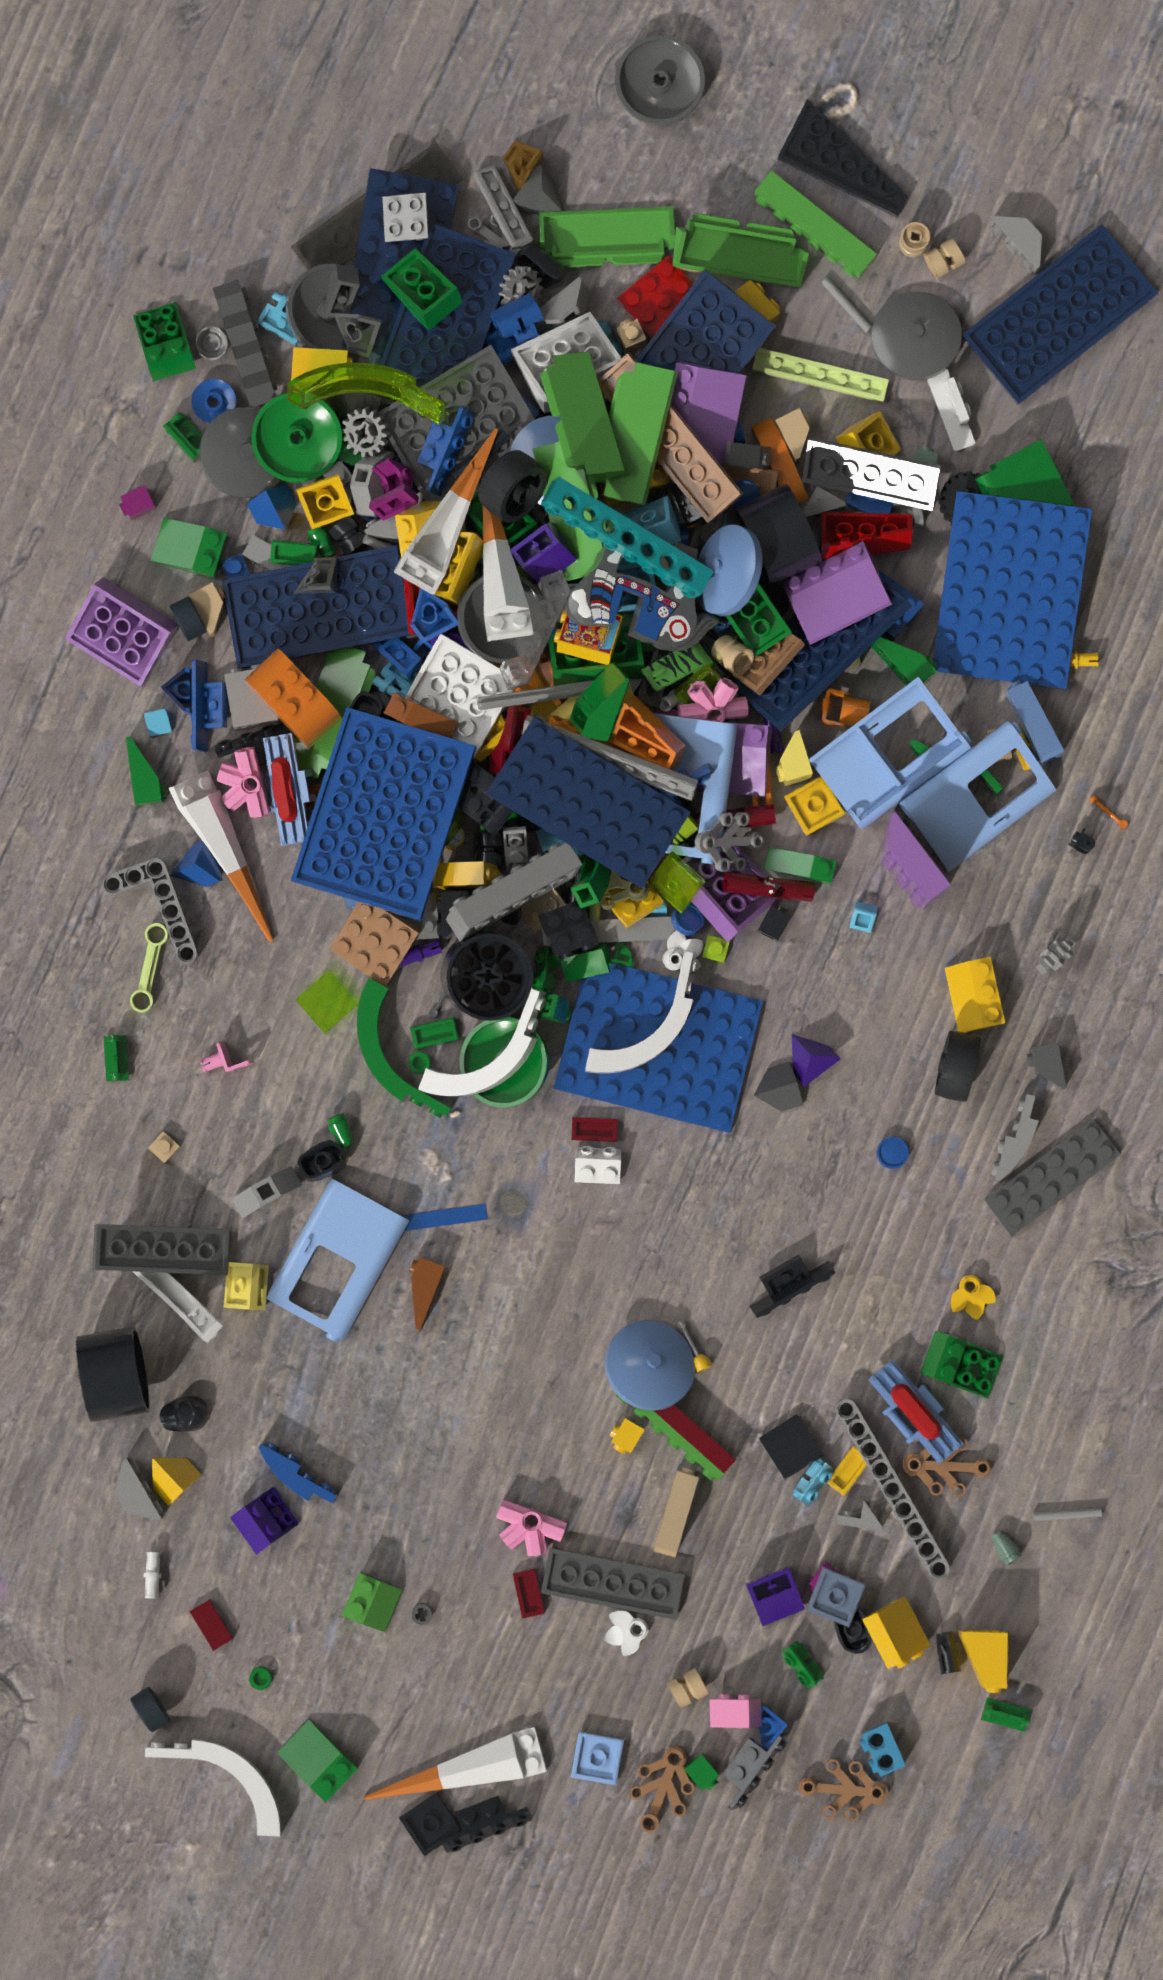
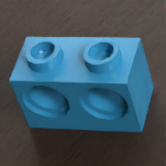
M887 1722L861 1732L863 1738L859 1739L864 1752L869 1751L872 1759L868 1762L873 1773L878 1772L879 1776L882 1777L906 1766ZM875 1733H879L883 1737L882 1743L878 1746H874L870 1742L871 1736ZM883 1755H890L892 1757L890 1766L883 1767L880 1765L879 1760Z

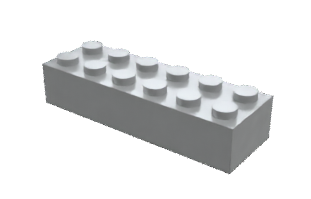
M557 843L548 849L549 853L543 856L541 853L537 854L524 867L520 864L514 867L508 876L500 875L492 880V885L486 888L484 885L480 886L472 892L473 895L466 899L463 896L453 903L454 906L449 909L450 913L446 921L460 942L572 879L582 866L572 847L567 843L563 845Z

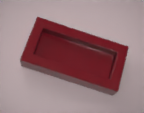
M572 1117L571 1140L617 1142L618 1119Z
M535 1569L513 1573L522 1619L545 1614Z
M210 1599L190 1611L213 1651L233 1639Z

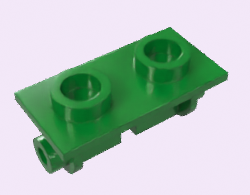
M538 947V951L535 954L536 971L533 975L532 984L533 989H539L546 992V994H552V991L555 990L557 974L549 973V969L557 970L559 957L554 958L549 947Z
M126 1035L104 1036L106 1082L129 1080Z
M795 1641L790 1647L781 1651L787 1665L795 1670L799 1682L806 1686L807 1689L817 1685L824 1678L822 1676L823 1672L814 1660L808 1664L805 1662L811 1655L802 1643L799 1644L798 1641Z
M986 1697L980 1720L1025 1732L1026 1726H1028L1030 1721L1029 1715L1031 1710Z

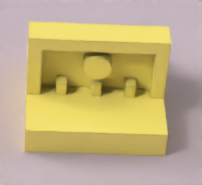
M228 1262L224 1308L265 1311L269 1265Z

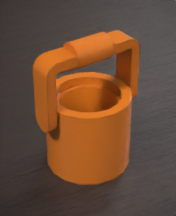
M829 689L821 703V723L845 729L846 726L852 727L869 714L871 700L852 697V693ZM831 695L843 697L839 722L826 720L830 710Z

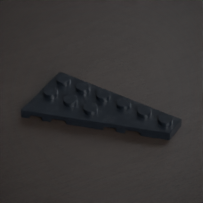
M807 98L777 159L898 218L908 196L890 178H887L878 169V166L871 162Z

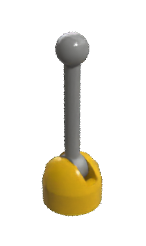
M680 1320L677 1326L682 1329L695 1354L696 1373L702 1372L711 1367L712 1363L707 1356L699 1354L686 1329V1322Z

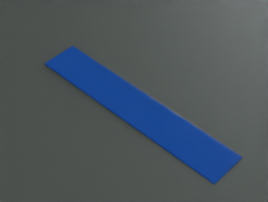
M480 1204L402 1215V1217L409 1220L404 1231L487 1220L486 1205Z

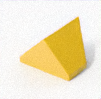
M152 1458L153 1490L168 1506L202 1475L187 1458Z

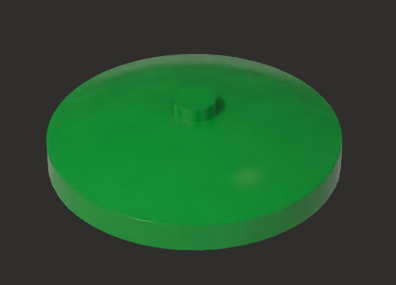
M302 391L286 392L270 399L258 412L252 427V447L259 463L271 475L287 482H307L322 476L337 460L342 445V428L335 411L320 397Z
M506 1017L500 1020L483 1021L477 1025L466 1037L460 1052L461 1074L482 1069L497 1059L512 1040L520 1019ZM536 1029L530 1035L538 1038L523 1065L503 1083L484 1092L472 1094L474 1097L493 1107L509 1108L526 1103L541 1090L549 1071V1053L544 1039Z

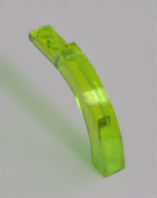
M371 363L327 365L305 372L287 383V400L303 410H306L322 399L334 395L372 393L397 400L438 425L445 420L444 402L418 388L415 377L383 365Z

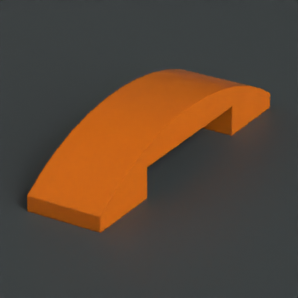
M772 417L751 426L758 444L772 447V461L769 466L772 470H778V486L788 484L799 503L808 500L796 466Z

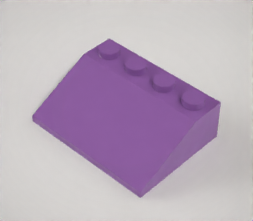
M684 361L676 362L675 371L678 372L671 404L718 463L724 464L727 442H734L747 375Z
M863 541L782 581L810 645L892 605L874 559Z
M103 577L93 585L65 640L141 687L169 645L179 625Z
M731 723L737 724V733L728 794L766 797L772 729L767 725ZM697 784L696 791L704 792L703 785Z
M731 846L738 857L745 859L746 867L743 871H735L731 868L730 863V868L726 872L757 875L766 878L739 846ZM721 849V858H727L725 853ZM685 857L668 875L727 942L779 899L764 895L756 896L724 892L722 884L726 872L717 871L715 864L701 863V858Z

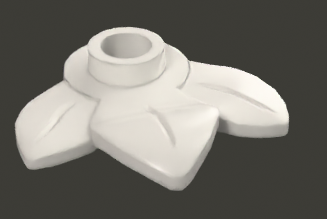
M677 930L674 931L667 940L668 950L665 951L662 958L664 966L674 971L681 969L684 951L693 953L692 958L696 959L694 971L698 970L701 964L696 957L702 952L703 941L699 939L686 940L685 935ZM673 955H676L678 957V961L673 964L671 962V957Z
M614 1611L610 1613L609 1618L614 1626L607 1631L604 1641L611 1645H621L623 1656L634 1654L639 1649L640 1641L648 1634L647 1623L641 1618H633L627 1611ZM635 1625H639L642 1628L638 1634L632 1630Z

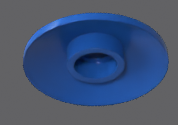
M208 379L201 382L193 391L191 397L192 409L199 419L206 423H211L221 413L236 408V395L228 383L219 379ZM213 399L219 401L218 405L215 407L210 405V402Z

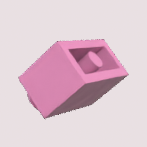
M719 1694V1698L710 1699V1727L753 1728L762 1726L761 1699L752 1698V1694H738V1698H732V1694Z

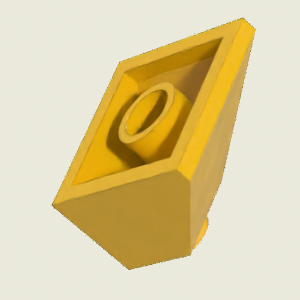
M880 411L848 427L836 437L839 444L889 455H895L902 450Z
M339 474L296 489L311 529L354 514Z

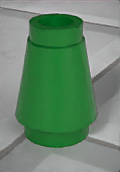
M320 526L306 532L309 536L307 539L311 543L317 544V551L323 558L335 553L327 527Z
M344 1113L327 1119L328 1129L343 1148L354 1143L348 1117H345Z

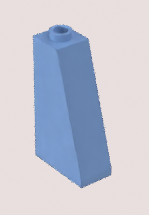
M1021 680L1008 686L1009 690L1006 691L1005 695L1019 724L1022 726L1026 739L1030 743V747L1040 766L1060 758L1065 751L1028 681L1021 683Z

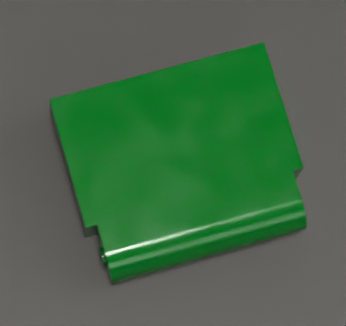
M1042 439L1034 441L989 465L991 470L975 478L981 493L985 495L1075 506Z

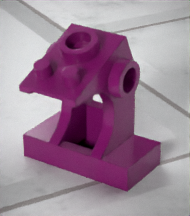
M387 458L386 461L379 462L378 465L372 467V470L382 479L381 486L386 491L385 494L371 500L369 508L378 517L385 521L418 504L419 496L412 491L414 475L409 467L393 461L392 458Z

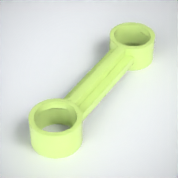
M160 923L149 925L145 931L148 946L138 990L130 998L132 1008L139 1013L150 1011L154 1005L151 990L161 946L169 938L167 929ZM153 927H160L165 931V937L159 943H153L149 938V931ZM141 993L147 994L150 998V1005L144 1010H140L134 1005L135 997Z

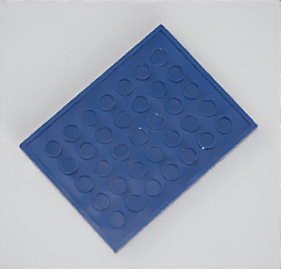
M956 491L933 655L937 672L1009 682L1021 680V683L1028 681L1031 685L1066 689L1092 515L1091 508Z
M346 707L291 881L421 921L477 747Z
M614 963L609 966L610 972L582 978L554 1089L730 1133L763 1001L692 983L690 994H685L684 998L693 999L689 1015L680 1033L662 1053L649 1062L627 1071L590 1073L585 1072L590 1048L618 1050L631 1047L647 1039L662 1025L673 1005L678 979Z

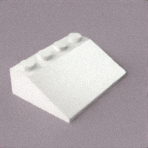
M591 312L511 349V353L534 399L544 414L550 412V408L542 384L541 373L546 371V366L555 365L553 355L590 352L598 380L622 359Z

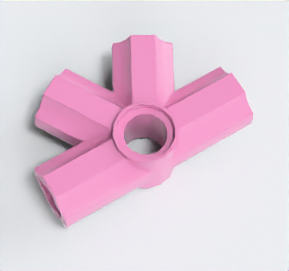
M720 678L713 692H711L704 681H696L687 690L694 703L679 705L678 717L714 722L745 718L748 715L746 697L733 698L739 688L727 678Z
M246 747L236 750L234 754L237 766L223 762L217 776L218 782L232 786L221 796L223 803L228 809L235 811L244 802H247L249 815L254 818L269 814L270 810L263 785L264 776L259 769L255 748ZM247 779H254L257 782V786L248 784Z
M506 1499L502 1500L496 1516L498 1519L511 1523L499 1534L503 1542L512 1550L525 1539L528 1556L547 1553L545 1536L561 1542L567 1526L565 1521ZM528 1515H535L538 1518V1523L533 1526L528 1525L525 1518Z

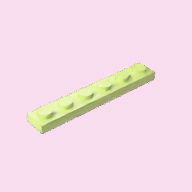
M759 348L756 352L752 371L881 403L884 402L889 379Z

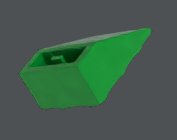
M176 302L133 315L153 382L196 369Z
M612 662L575 701L569 721L583 737L608 742L610 735L614 732V722L617 714L621 712L624 693L629 689V678L616 663Z
M935 1331L920 1374L988 1399L1003 1356L948 1334Z

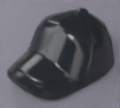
M188 1396L165 1405L159 1415L160 1423L166 1430L178 1432L200 1430L209 1419L205 1401L197 1396Z

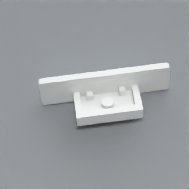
M946 369L941 374L927 379L953 450L957 452L973 446L975 440L968 425L971 410L968 403H963L961 397L964 394L960 382L955 381L954 377H950L948 369Z

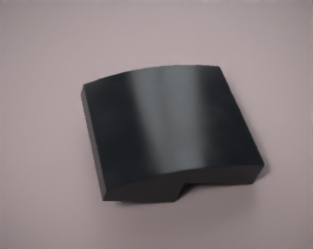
M667 483L649 493L652 502L665 496L669 497L680 529L704 519L676 483L672 485Z
M798 1414L759 1438L785 1480L823 1456Z

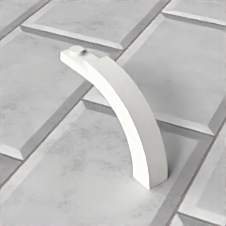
M684 951L674 1002L662 1025L647 1039L631 1047L618 1050L590 1048L585 1072L617 1073L636 1068L654 1059L674 1041L686 1022L693 999L684 998L685 994H690L692 981H688L689 972L694 973L696 959L692 958L693 953Z
M531 989L513 1038L497 1059L482 1069L459 1075L426 1068L418 1090L442 1096H465L492 1089L511 1077L527 1060L538 1038L530 1034L537 1027L538 1020L536 1018L539 1011H542L545 1006L546 998L544 997L546 992L539 989Z
M133 1272L179 1314L206 1343L218 1334L222 1327L219 1321L170 1273Z
M195 1738L192 1739L191 1748L188 1747V1743H174V1747H165L164 1742H151V1746L145 1747V1757L199 1759L224 1768L239 1780L251 1798L257 1819V1836H281L280 1812L274 1793L258 1768L239 1752L217 1742Z

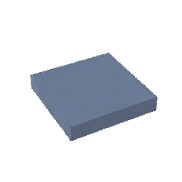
M823 1567L806 1610L849 1627L866 1584Z

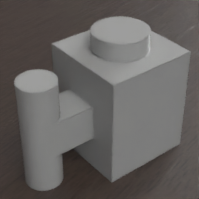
M340 460L323 474V478L339 474L349 501L354 502L350 487L352 475Z

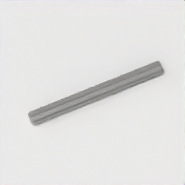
M594 680L481 696L477 698V707L479 710L576 697L580 696Z

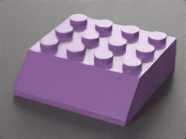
M892 813L885 827L882 849L883 860L881 862L889 872L893 870L897 875L896 882L903 890L906 888L911 894L909 899L916 908L920 906L923 910L942 896L951 884L897 813Z

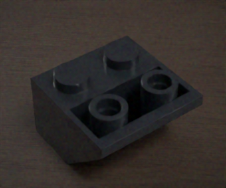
M468 891L441 892V897L436 898L437 913H441V920H437V934L442 936L443 941H448L455 934L446 921L450 913L449 909L454 906L453 903L463 896L466 899L469 898Z

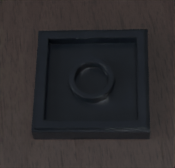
M438 1792L399 1817L423 1856L441 1846V1839L462 1831Z

